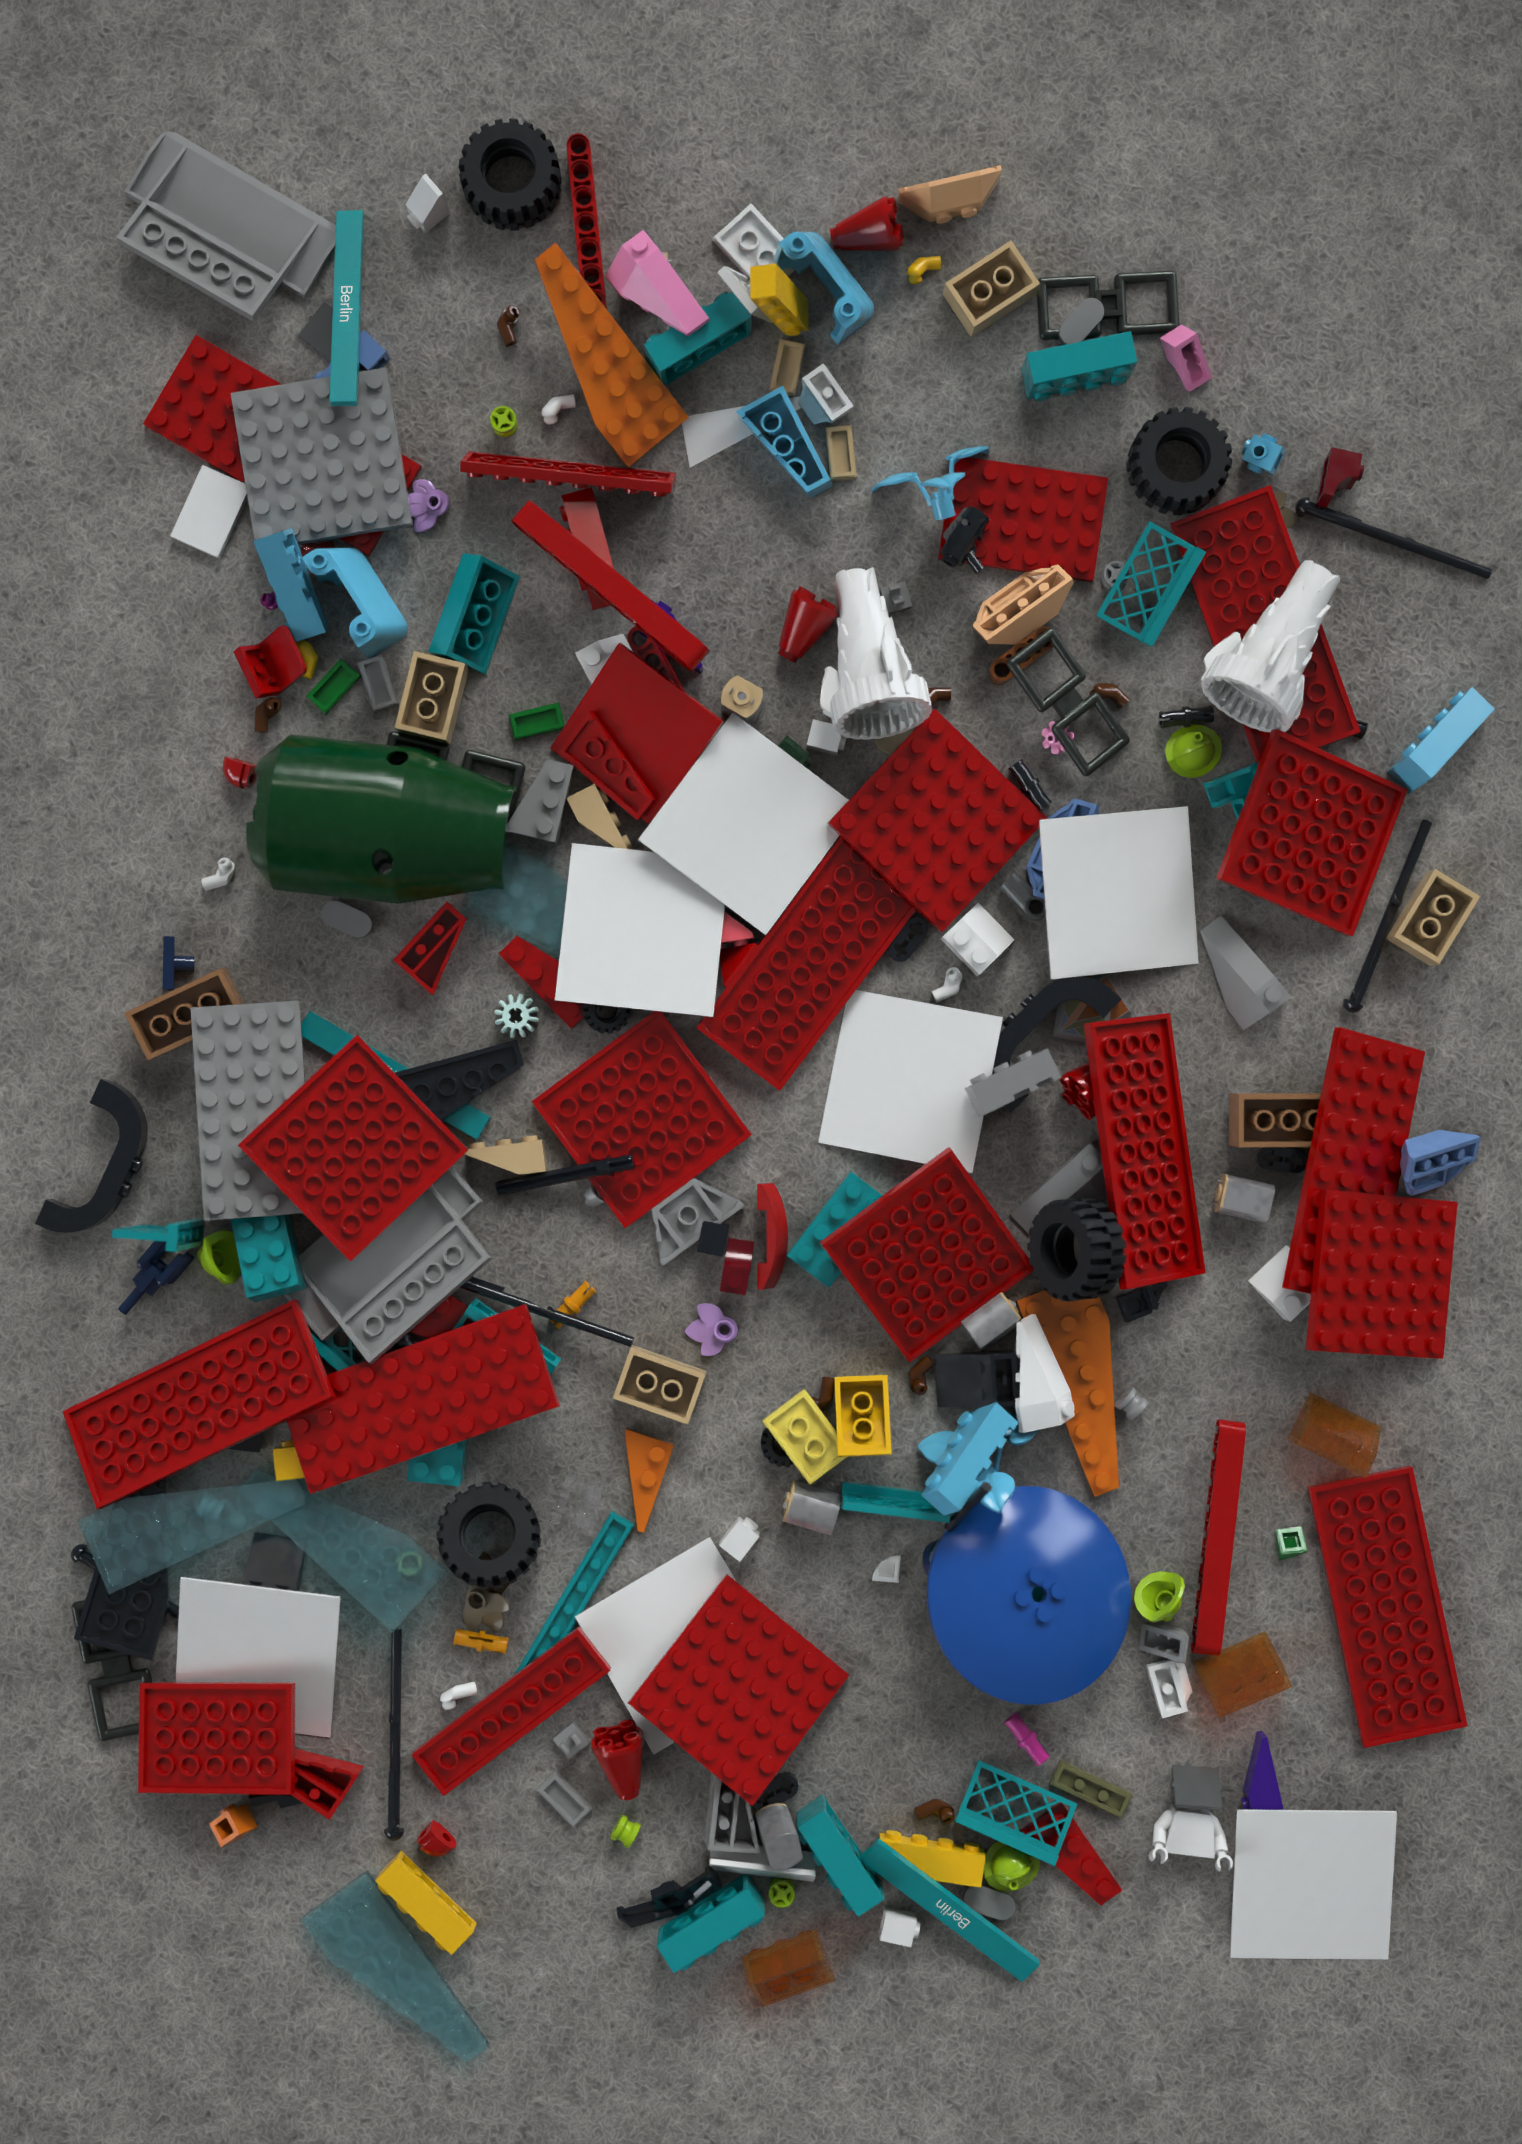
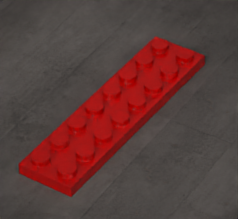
M469 451L460 461V472H467V476L481 478L483 474L493 475V478L496 480H509V477L520 478V482L535 483L536 480H544L547 485L560 486L564 482L572 483V487L581 489L588 488V485L598 486V489L602 491H614V488L625 489L624 492L629 494H639L640 490L651 491V495L665 497L667 493L671 494L676 478L675 472Z
M578 1626L415 1749L411 1755L440 1793L445 1796L610 1672L611 1666Z

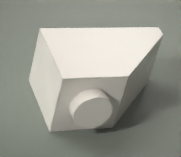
M424 174L408 199L406 207L409 212L407 218L416 229L421 227L427 233L450 213L443 193L428 175Z

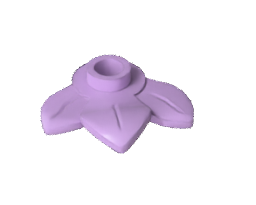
M425 479L413 481L414 493L408 494L411 515L414 517V531L418 533L433 528L436 525L438 516L445 514L450 505L447 494L439 489H435L433 484ZM438 498V504L433 507V500Z
M702 1303L697 1306L700 1319L692 1322L686 1328L685 1333L691 1339L702 1342L701 1355L712 1356L718 1354L725 1343L732 1341L736 1337L738 1327L732 1318L723 1315L718 1306ZM721 1325L729 1326L730 1331L728 1334L720 1332L719 1328Z

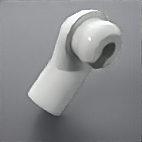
M224 857L218 861V869L215 875L202 878V885L205 891L225 886L230 882L235 872V865L229 858Z
M949 968L946 971L944 985L931 991L936 1003L959 992L963 978L958 968Z
M475 1682L456 1685L443 1692L440 1697L442 1708L445 1710L453 1709L456 1707L455 1699L477 1695Z

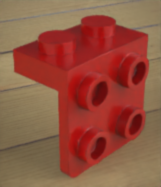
M286 625L279 626L259 644L240 646L233 651L255 699L280 695L307 672V666Z

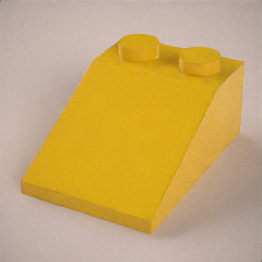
M888 1375L834 1377L838 1457L892 1455Z

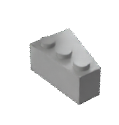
M547 759L507 823L506 833L558 846L568 804L566 798L570 796L576 771L574 766Z
M1048 1049L1032 1054L1031 1050L1016 1057L1018 1062L1010 1066L1008 1062H1005L993 1068L995 1073L988 1077L983 1073L970 1080L972 1085L966 1087L965 1090L978 1116L986 1115L1029 1092L1039 1089V1087L1062 1078Z
M711 1773L704 1835L708 1851L761 1854L750 1804Z

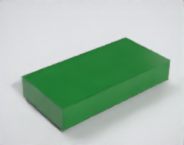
M340 658L306 697L327 715L361 676Z
M559 702L509 714L515 741L559 731L565 726Z

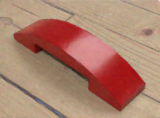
M774 1183L757 1184V1210H767V1262L757 1263V1290L770 1289L776 1286L787 1254V1218L781 1196Z

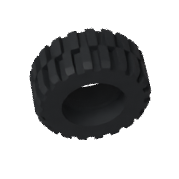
M510 118L507 123H503L502 119L494 120L495 125L490 127L486 123L480 127L482 132L479 134L474 132L469 137L471 144H464L461 151L463 157L459 159V177L466 200L470 203L471 209L476 216L480 214L482 221L488 225L494 221L497 229L504 230L505 225H510L511 231H519L518 225L525 224L526 229L533 227L532 221L536 218L539 222L546 218L545 210L547 209L552 212L556 206L554 198L558 199L560 196L562 179L554 146L549 139H546L545 133L538 128L534 131L533 124L524 121L523 125H521L518 119ZM508 156L524 158L535 169L531 182L524 189L514 193L498 192L492 189L486 181L490 167L499 159Z
M1178 407L1169 408L1166 414L1161 411L1155 414L1152 420L1148 419L1136 435L1128 453L1127 472H1131L1128 480L1130 486L1136 485V496L1139 499L1143 496L1147 499L1145 505L1149 508L1156 505L1160 507L1158 512L1162 514L1172 510L1173 516L1182 515L1186 510L1188 514L1196 512L1200 506L1203 508L1209 504L1229 476L1228 471L1232 467V459L1229 458V455L1232 453L1231 444H1225V440L1228 437L1226 431H1219L1217 428L1219 422L1215 418L1211 421L1205 418L1207 413L1200 410L1196 414L1192 413L1193 408L1184 407L1182 412H1179ZM1172 440L1183 441L1193 446L1202 460L1203 469L1200 476L1196 480L1187 483L1175 482L1167 478L1160 471L1156 462L1155 455L1159 446L1164 442Z
M1084 1197L1054 1200L1045 1205L1032 1222L1034 1226L1029 1230L1030 1242L1027 1243V1251H1030L1029 1263L1033 1266L1034 1271L1032 1273L1035 1279L1040 1281L1039 1285L1055 1299L1058 1298L1061 1301L1067 1302L1102 1297L1119 1282L1117 1279L1123 1274L1124 1269L1122 1265L1126 1263V1255H1124L1126 1240L1122 1238L1124 1233L1122 1226L1117 1224L1116 1221L1118 1219L1115 1214L1109 1212L1110 1209L1097 1199ZM1074 1237H1076L1079 1246L1078 1262L1074 1253Z
M483 1482V1486L479 1487L473 1484L468 1486V1491L463 1494L459 1491L454 1495L456 1499L452 1503L448 1502L444 1507L446 1512L444 1516L439 1518L438 1525L440 1528L437 1531L440 1555L451 1572L470 1586L476 1585L480 1589H488V1587L502 1588L505 1583L510 1582L512 1584L518 1580L517 1577L522 1573L525 1575L530 1569L529 1565L531 1562H535L538 1556L537 1549L541 1544L540 1524L530 1502L514 1488L510 1489L506 1484L502 1483L492 1485L491 1482ZM488 1511H496L504 1514L513 1525L514 1540L512 1546L504 1555L497 1559L488 1561L478 1559L466 1548L464 1541L466 1527L477 1515Z

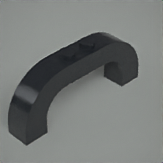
M1086 977L1060 979L1044 987L1035 996L1030 993L1020 1004L1023 1009L1017 1015L1012 1012L1002 1022L1004 1028L1000 1031L993 1068L1005 1062H1008L1010 1066V1058L1014 1049L1058 1004L1067 1000H1079L1090 1006L1101 1018H1104L1122 998L1104 983ZM1029 1093L1004 1105V1107L1012 1113Z
M100 1079L90 1103L108 1111L115 1118L119 1127V1141L92 1199L81 1207H72L55 1199H46L35 1222L36 1225L62 1233L93 1228L107 1220L117 1209L122 1198H126L132 1189V1184L129 1182L133 1174H137L143 1164V1160L140 1158L147 1141V1121L145 1113L134 1095L121 1085L108 1079Z

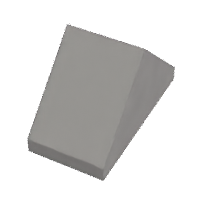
M1142 1623L1139 1650L1185 1663L1189 1636L1182 1628Z

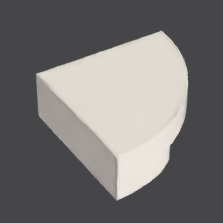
M894 1555L885 1558L884 1561L882 1560L873 1572L872 1581L899 1583L901 1556Z

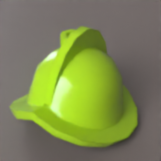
M1191 725V727L1187 728L1182 727L1171 735L1166 743L1165 755L1168 764L1174 772L1182 777L1196 778L1204 776L1213 770L1220 760L1222 743L1221 738L1214 730L1203 725Z
M220 1230L206 1236L203 1239V1246L197 1252V1257L203 1269L222 1284H234L241 1275L234 1233L232 1231Z
M1163 1571L1151 1573L1144 1577L1135 1588L1133 1598L1136 1609L1142 1617L1152 1623L1159 1620L1165 1622L1172 1620L1182 1605V1595L1185 1587L1184 1579L1177 1573Z
M997 1841L991 1845L985 1854L983 1876L990 1886L999 1891L1019 1890L1036 1877L1040 1868V1859Z

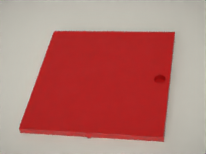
M618 643L550 749L566 760L558 751L588 711H592L656 800L641 818L650 824L701 756L724 721L674 684L672 679H668L625 645Z

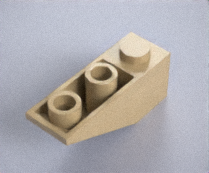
M595 784L566 798L581 826L613 848L633 849L627 835L621 837L617 827L621 826L614 811L609 813L605 806L609 802L605 792L601 789L597 790Z
M537 1135L521 1137V1143L513 1144L511 1139L496 1140V1146L486 1147L485 1142L469 1144L470 1149L465 1154L519 1175L548 1171L544 1140H538Z

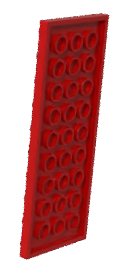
M195 334L143 425L236 480L245 483L231 393L282 384ZM402 454L408 491L422 466ZM384 531L338 539L353 548L359 549L370 557Z
M1271 485L1170 523L1171 531L1175 536L1206 552L1190 583L1213 646L1215 647L1233 632L1240 633L1242 641L1246 632L1253 624L1258 622L1265 609L1276 598H1280L1300 567ZM1177 544L1182 558L1187 549ZM1322 624L1319 626L1318 636L1310 650L1312 657L1302 673L1305 676L1303 706L1300 715L1294 720L1290 729L1285 732L1317 748L1361 732ZM1242 724L1255 762H1260L1271 732H1263Z
M839 836L769 932L759 942L757 948L717 998L713 1017L704 1016L696 1028L780 1091L916 911V908Z
M1170 1013L1085 1023L1084 1032L1108 1207L1110 1209L1109 1212H1113L1117 1217V1224L1122 1226L1124 1232L1122 1238L1126 1240V1248H1124L1126 1263L1122 1265L1124 1271L1122 1276L1118 1278L1120 1290L1205 1274Z
M1334 1028L1282 1288L1311 1294L1320 1189L1397 1196L1401 1176V1150L1409 1136L1425 1051L1346 1028Z
M293 1299L64 1410L63 1414L96 1509H103L333 1399L335 1395L298 1300Z
M527 1304L389 1352L382 1355L373 1364L364 1361L328 1374L327 1377L335 1398L287 1420V1424L309 1493L312 1494L559 1407L560 1403Z
M1409 1465L1308 1486V1494L1362 1746L1367 1748L1468 1727L1413 1467Z

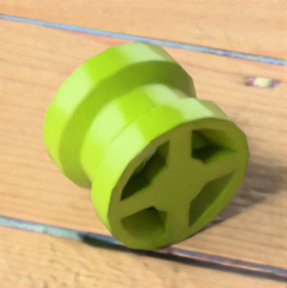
M499 406L492 411L490 423L498 436L509 437L517 431L518 421L510 407Z
M622 1814L610 1835V1839L621 1841L623 1846L629 1849L640 1830L641 1824L638 1822L632 1823L626 1815Z
M774 1877L769 1884V1899L771 1903L778 1908L790 1906L795 1898V1885L791 1879Z

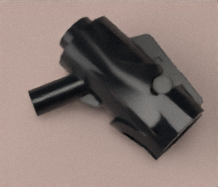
M972 506L964 508L944 532L943 537L946 543L940 553L945 564L955 568L957 565L963 566L965 561H967L975 574L980 573L984 569V566L975 555V544L978 540L981 541L986 525L990 520L983 512Z

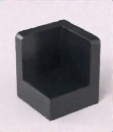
M703 1221L697 1252L723 1257L729 1224Z

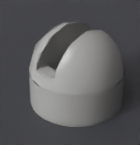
M593 1185L587 1188L583 1194V1199L586 1200L585 1204L589 1207H597L605 1202Z

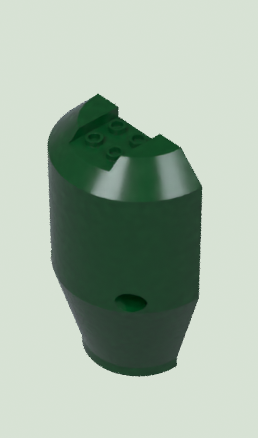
M294 734L287 736L258 762L254 771L259 778L257 783V799L253 808L254 821L246 823V841L250 860L274 890L396 904L487 889L504 890L503 859L505 834L510 803L513 794H517V786L504 785L418 748ZM391 869L387 874H383L385 870Z

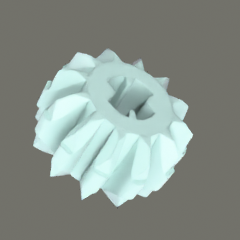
M523 994L517 996V1002H515L513 995H508L510 1004L500 1000L499 1004L504 1007V1010H495L494 1012L497 1015H502V1018L497 1019L495 1024L501 1025L505 1023L501 1029L503 1034L507 1033L511 1028V1038L516 1037L517 1030H519L521 1037H526L525 1027L531 1032L535 1030L529 1024L530 1021L539 1022V1018L531 1017V1014L539 1011L538 1007L528 1009L533 1000L529 998L523 1004ZM521 1009L522 1013L520 1016L523 1018L522 1021L515 1020V1023L511 1021L513 1019L512 1011L518 1012Z

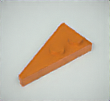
M626 1428L625 1439L637 1530L644 1533L674 1444Z

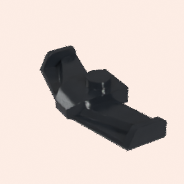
M707 1866L704 1873L682 1887L674 1880L664 1882L659 1887L650 1890L651 1901L628 1908L619 1906L617 1907V1916L630 1928L680 1915L722 1888L719 1875L712 1867Z

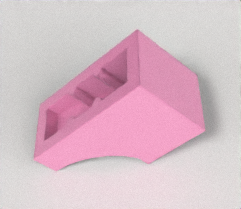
M1181 324L1160 338L1165 356L1177 371L1186 390L1191 392L1212 379L1196 332Z

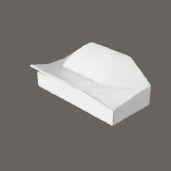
M824 363L802 378L803 389L798 403L813 424L821 422L833 423L853 410V404Z
M1170 1659L1147 1664L1148 1676L1162 1719L1187 1712V1701L1192 1694V1688L1185 1664Z

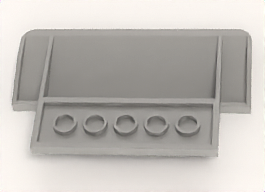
M164 132L148 150L124 191L125 196L139 203L140 206L116 237L118 244L254 322L279 285L306 299L335 249L336 225L175 132Z
M452 1166L351 1262L325 1235H322L299 1256L306 1289L284 1296L288 1301L293 1299L299 1301L307 1324L322 1341H327L342 1328L367 1362L373 1364L492 1260V1257L463 1222L484 1202Z

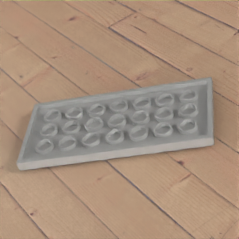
M284 1001L192 1007L191 1023L204 1221L302 1214L303 1212L238 1146L241 1141L305 1083L300 1002Z

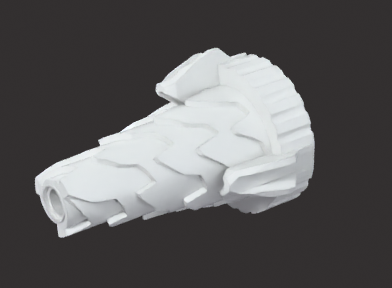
M1311 560L1304 561L1294 574L1283 595L1280 598H1276L1265 609L1258 622L1253 624L1246 632L1242 641L1240 633L1233 632L1229 637L1213 647L1203 660L1206 671L1201 678L1203 693L1208 697V700L1227 716L1248 727L1263 732H1271L1272 729H1278L1282 732L1288 731L1294 720L1300 715L1303 706L1305 676L1302 673L1312 657L1310 650L1318 636L1319 626L1331 607L1327 603L1340 582L1339 575L1331 574L1328 569L1315 564Z
M872 567L867 570L861 568L841 570L836 574L835 592L840 615L839 618H836L839 651L838 671L831 666L824 669L825 674L822 680L820 707L823 709V714L831 718L832 725H834V729L838 734L846 738L870 740L904 733L923 723L924 720L929 718V714L932 713L927 682L923 677L912 674L911 664L904 653L899 638H897L893 619L888 616L885 598L880 596L875 569Z

